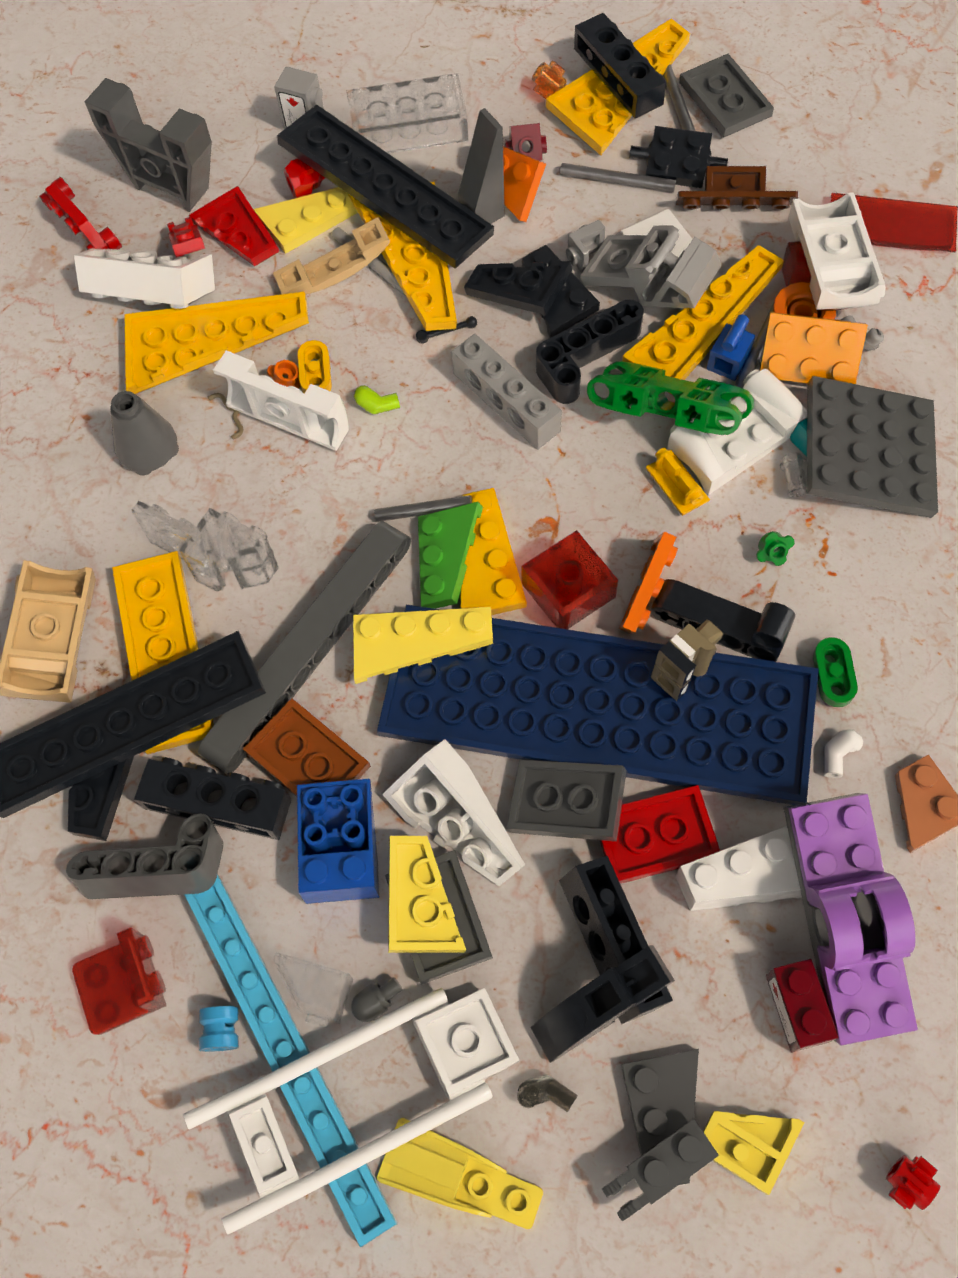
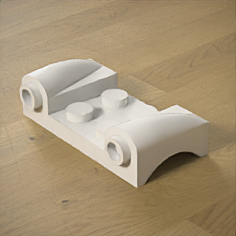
M854 192L847 193L840 199L824 205H810L799 198L793 199L789 221L795 240L800 239L810 270L811 281L809 287L816 310L852 309L878 305L880 299L885 295V281Z
M227 350L213 369L214 374L221 375L227 379L228 395L226 405L229 408L337 451L349 430L344 403L340 395L313 384H310L305 394L296 387H286L274 382L266 375L259 376L254 361Z
M755 369L744 379L743 389L749 391L753 396L754 408L746 418L742 419L739 428L734 433L717 435L675 426V424L670 429L671 435L667 450H672L677 458L681 459L691 468L708 495L789 440L797 424L807 418V409L768 369L761 371ZM737 397L731 401V404L735 405L740 412L746 411L747 403L743 398ZM719 420L725 427L734 425L733 420Z

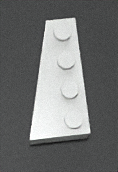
M91 248L74 255L79 292L92 293V296L95 298L115 296L118 297L119 301L124 302L137 299L144 300L146 305L167 303L170 304L171 308L182 309L188 307L189 303L215 290L212 254H200V257L196 259H187V254L176 257L175 253H173V255L157 257V251L136 252L130 256L129 250Z
M787 826L682 865L675 876L690 911L739 906V904L766 903L780 899L802 898Z

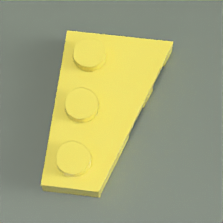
M339 187L254 209L271 237L285 254L358 213L348 193Z
M427 836L389 837L388 953H465L466 951Z

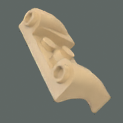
M23 560L20 575H17L15 580L16 595L0 661L1 696L72 702L78 672L76 662L86 612L91 607L96 582L92 568L58 570Z

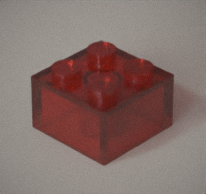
M577 530L521 566L522 585L556 628L569 629L616 598L617 577Z

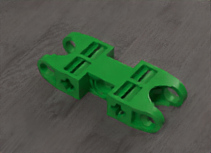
M623 361L611 363L606 367L603 375L595 376L587 385V395L592 403L597 406L641 417L645 412L676 419L675 426L717 435L734 433L739 428L742 419L746 418L754 408L753 396L743 388L704 378H698L695 382L665 376L666 370ZM612 369H618L623 374L612 375L610 372ZM595 383L605 384L609 389V396L606 398L598 396L594 389ZM665 392L671 393L675 398V402L669 401L665 396ZM733 397L743 398L747 403L746 411L740 412L735 405L731 404V399ZM719 420H733L734 425L725 427Z

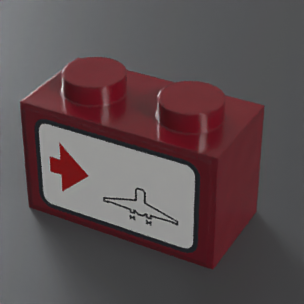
M811 958L773 968L766 974L791 1053L823 1045L839 1038Z

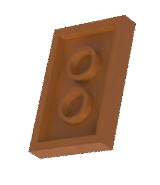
M293 698L243 748L250 758L296 797L297 785L358 780L371 767L364 757Z

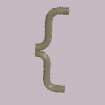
M214 393L208 396L209 401L214 398H220L228 410L234 411L232 417L239 431L233 434L231 438L234 440L240 437L244 429L237 415L241 412L227 407V400L221 393Z

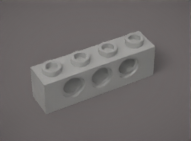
M475 333L451 351L453 374L537 450L561 432L562 410Z

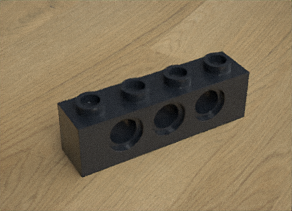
M604 13L575 25L574 50L634 118H638L664 105L667 87L664 77L650 65L648 59L641 55L634 47L632 41L627 39L618 29L617 25Z
M162 757L161 761L148 759L134 800L143 809L184 819L194 814H205L209 816L214 826L275 840L280 839L292 800L283 785L269 780H264L262 784L250 782V778L233 772L229 773L228 776L216 774L214 769L203 765H195L194 769L183 767L181 762L167 757ZM188 782V787L183 793L174 795V790L179 784ZM222 790V795L217 801L207 802L209 795L213 791ZM257 798V802L252 809L241 810V806L246 799Z
M608 856L577 865L559 880L600 975L610 968L619 966L648 946ZM667 986L620 1016L621 1025L651 1013L673 1001Z

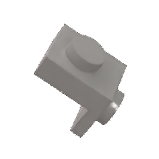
M600 220L583 225L578 230L568 234L566 256L573 266H577L581 273L589 264V255L598 251L604 242L605 226Z

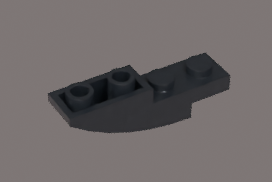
M650 945L619 966L610 968L549 1011L530 1028L551 1063L614 1023L617 1018L675 980L655 947Z

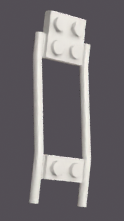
M440 988L251 1083L184 1113L183 1117L189 1130L228 1112L260 1196L259 1200L221 1218L225 1231L229 1235L448 1120L492 1099L491 1090L484 1079L518 1063L520 1060L485 988L451 1004L448 1003L444 990ZM413 1019L416 1031L449 1101L299 1179L265 1093Z

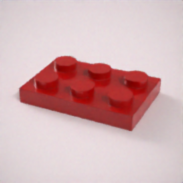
M699 785L622 804L617 841L600 840L604 856H608L620 884L676 870L682 865L720 851Z

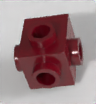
M540 123L509 126L510 139H505V147L536 160H543L542 154L547 153L546 136L541 135ZM524 141H528L530 144L527 152H524L522 149Z

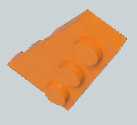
M503 146L504 204L519 221L527 222L546 163Z
M663 532L653 541L650 550L654 551V554L649 556L640 574L642 582L640 586L637 585L632 594L619 629L633 634L637 628L643 630L651 613L650 610L646 609L651 596L657 598L664 583V579L660 578L665 565L671 566L678 551V548L673 546L677 538L676 536Z

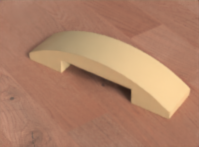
M379 217L352 230L355 239L303 266L298 259L273 272L281 293L288 294L305 291L306 295L349 278L371 263L390 243Z

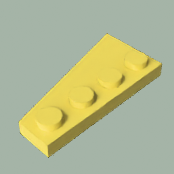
M491 607L353 615L355 684L368 681L367 678L382 673L385 676L398 672L399 668L418 663L419 666L430 663L432 659L447 654L453 656L493 644Z

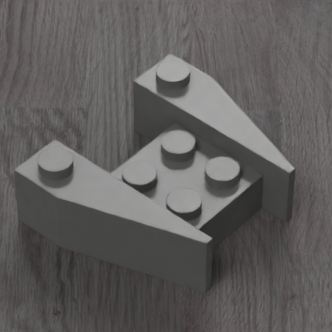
M105 78L84 101L99 134L137 190L148 184L182 199L186 211L190 212L209 189L212 141L205 119L198 114H192L179 108L162 130L158 131L150 125L143 124L131 89L123 83H117Z

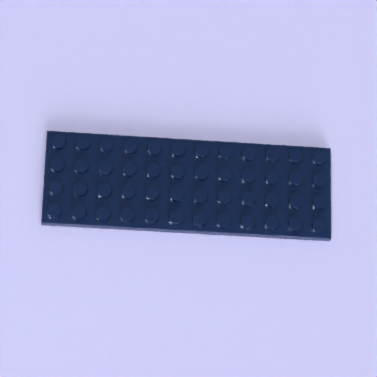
M406 604L404 612L439 609ZM492 618L493 644L453 656L448 654L432 659V662L418 666L417 663L399 668L398 672L392 673L389 676L377 728L378 736L437 745L446 739L454 749L520 760L622 765L627 770V778L687 788L699 785L700 790L789 805L807 803L819 668L715 653L706 674L699 677L693 675L687 692L676 701L651 678L659 649L664 644Z

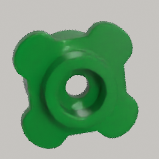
M768 532L762 536L758 543L759 550L756 557L760 562L771 561L776 566H780L786 562L788 551L794 546L795 541L790 535L783 537L778 532Z

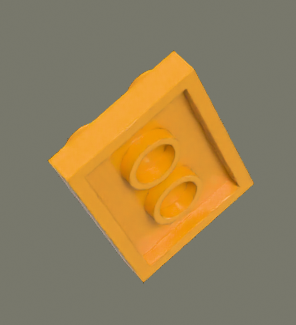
M770 312L759 371L768 369L776 378L784 381L808 383L812 376L856 384L868 324Z

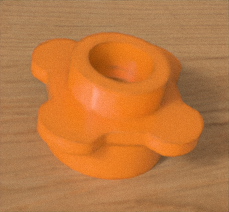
M281 360L276 365L268 367L267 374L272 377L274 382L286 387H301L299 368L294 362Z

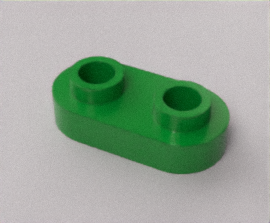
M835 637L825 638L818 643L813 652L814 668H819L817 681L819 694L826 704L832 707H844L853 700L858 690L851 651L843 640ZM825 655L833 656L836 662L827 661ZM831 688H839L842 691V695L834 694Z

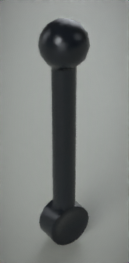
M470 316L466 321L457 323L456 329L433 330L430 332L420 330L416 333V339L419 343L424 344L429 338L465 327L475 328L478 322L475 317Z

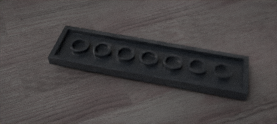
M315 105L277 135L278 145L455 269L494 235V226L319 105Z
M236 631L1 742L0 817L10 816L265 694L263 684L240 632Z

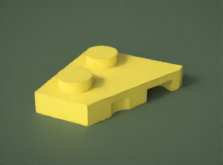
M714 1111L707 1121L703 1132L719 1155L713 1160L715 1163L764 1194L770 1195L805 1122L794 1118L787 1119Z

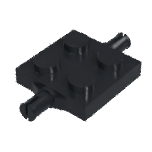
M655 126L653 140L648 148L631 145L629 158L646 160V176L676 180V185L695 188L703 187L707 166H727L728 158L711 156L710 144L712 133Z

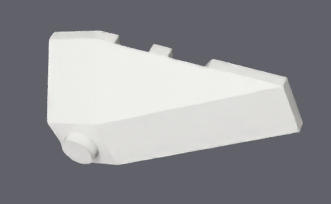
M446 739L425 753L382 794L405 822L415 829L418 826L422 827L435 836L433 841L441 847L448 845L461 854L464 863L497 886L502 885L525 865L471 769Z

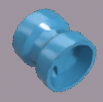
M216 1006L199 1010V1023L204 1026L203 1034L199 1038V1051L217 1052L239 1048V1036L235 1033L234 1024L238 1021V1007Z

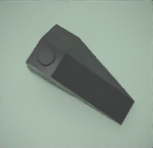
M483 108L479 111L458 195L461 204L492 224L505 216L503 127L486 108Z

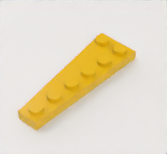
M758 245L728 269L726 274L713 281L695 308H684L676 316L674 314L671 315L655 333L650 332L623 355L622 361L666 370L665 376L685 380L713 348L726 323L734 324L738 315L742 314L782 269L784 260Z

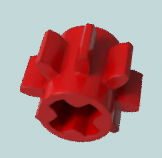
M903 1155L896 1161L886 1176V1180L894 1186L888 1195L904 1209L908 1208L910 1210L915 1204L920 1210H924L931 1204L940 1190L941 1186L932 1179L938 1170L922 1156L919 1158L915 1156L911 1161L906 1155Z

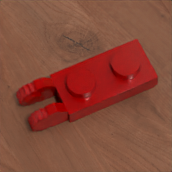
M191 217L184 218L185 223L177 226L173 222L167 224L170 231L168 235L176 257L205 249L197 225L193 224Z

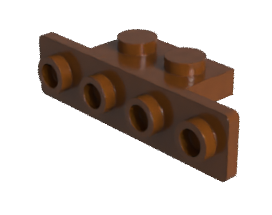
M707 166L705 170V191H679L676 197V205H683V208L688 210L698 209L701 205H712V208L717 210L728 209L730 205H742V208L746 210L758 209L760 205H772V209L783 210L792 205L793 199H798V191H766V166Z

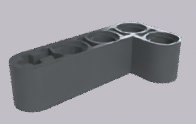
M194 814L182 823L176 846L84 851L76 854L68 862L66 873L81 894L87 899L199 894L209 890L216 881L223 851V840L209 816Z

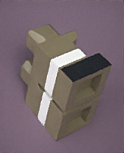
M706 620L697 629L689 623L659 649L651 678L677 701L687 692L693 675L699 677L706 674L712 657L717 650L715 644L722 638V631L709 620Z

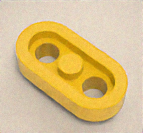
M317 340L303 343L298 349L299 381L302 392L305 394L310 384H319L318 387L331 391V367L327 346Z

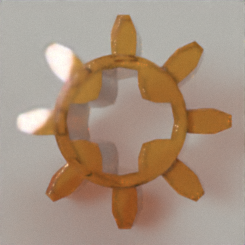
M553 60L549 65L545 62L541 63L532 77V81L536 83L533 90L543 98H548L549 95L565 87L567 80L563 75L566 70Z

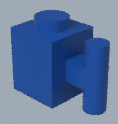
M738 315L733 325L726 323L711 349L707 370L736 381L752 350L755 334L745 330L749 323V318L746 315Z

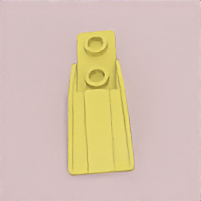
M400 1118L396 1124L395 1129L410 1121L405 1118ZM431 1130L387 1152L377 1175V1180L385 1185L460 1211L492 1218L493 1215L524 1229L532 1228L543 1196L542 1188L507 1174L505 1169Z

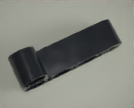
M621 301L538 345L536 349V373L557 402L569 404L578 399L581 382V371L579 368L634 341L640 336L644 309L638 301Z
M673 579L664 580L660 593L655 598L650 609L652 616L657 620L681 630L689 623L697 629L702 623L709 620L723 633L721 640L716 644L754 659L774 662L777 661L795 619L794 611L780 603H767L762 613H759Z

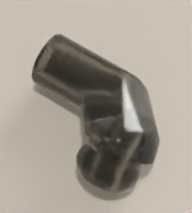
M542 1075L525 1080L518 1088L517 1100L525 1108H532L535 1105L552 1101L565 1112H568L578 1095L552 1076Z

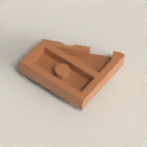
M929 754L896 773L897 792L902 799L900 805L902 820L906 822L908 834L906 845L910 853L958 826V794Z

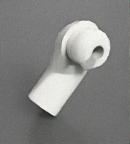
M852 729L842 730L826 743L824 747L825 777L841 778L843 776V756L849 752L861 749L863 738L860 734Z

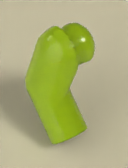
M361 385L355 390L354 399L356 403L371 414H379L400 408L397 393L380 396L365 385Z

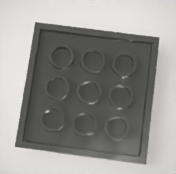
M812 376L807 383V494L932 518L938 513L934 400Z

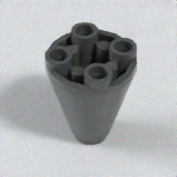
M130 391L119 392L112 398L110 412L113 447L122 465L129 470L135 471L138 475L144 476L164 466L172 457L177 455L179 451L177 435L167 420L139 396Z

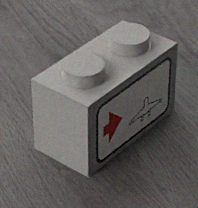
M286 66L274 86L284 129L315 105H319L324 109L322 102L323 92L319 86L317 74Z

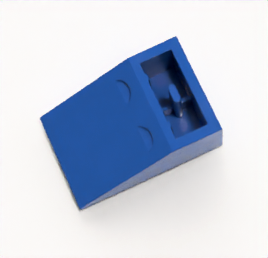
M358 779L297 785L298 890L304 902L312 904L379 898L378 858L371 780Z

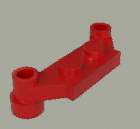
M62 177L53 181L50 186L45 188V192L39 196L50 211L53 210L59 218L62 216L66 217L64 222L74 235L80 233L88 241L87 250L91 248L119 250L122 248V244L108 227L99 233L95 230L86 216L71 201L75 194Z

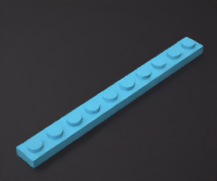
M217 874L216 881L209 890L199 894H184L272 1072L309 1054L310 1051L220 876ZM318 1067L280 1086L320 1168L359 1148ZM368 1164L328 1183L360 1247L398 1224Z

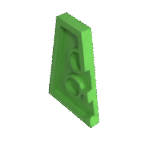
M479 502L418 517L420 596L422 607L436 609L458 603L467 569L465 560L469 546H473L476 534L473 531L476 520L481 518L483 506Z

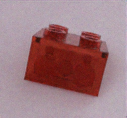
M132 927L117 933L120 944L75 963L72 968L89 1030L92 1034L102 1035L167 1006L163 993L166 992V987L158 970L155 971L151 958L154 956L151 941L146 934L143 935Z

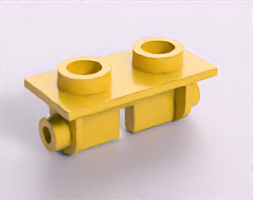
M665 447L661 448L655 454L657 460L646 466L647 471L682 516L710 501L709 497L672 450H667Z

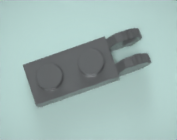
M692 1119L626 1166L628 1170L604 1186L602 1190L606 1197L615 1195L624 1188V1185L635 1179L643 1193L620 1207L617 1214L621 1221H624L646 1204L650 1203L652 1205L719 1155L696 1120Z

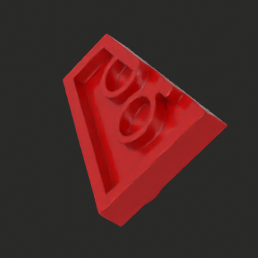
M239 186L188 215L192 218L195 225L253 266L280 252L275 241Z

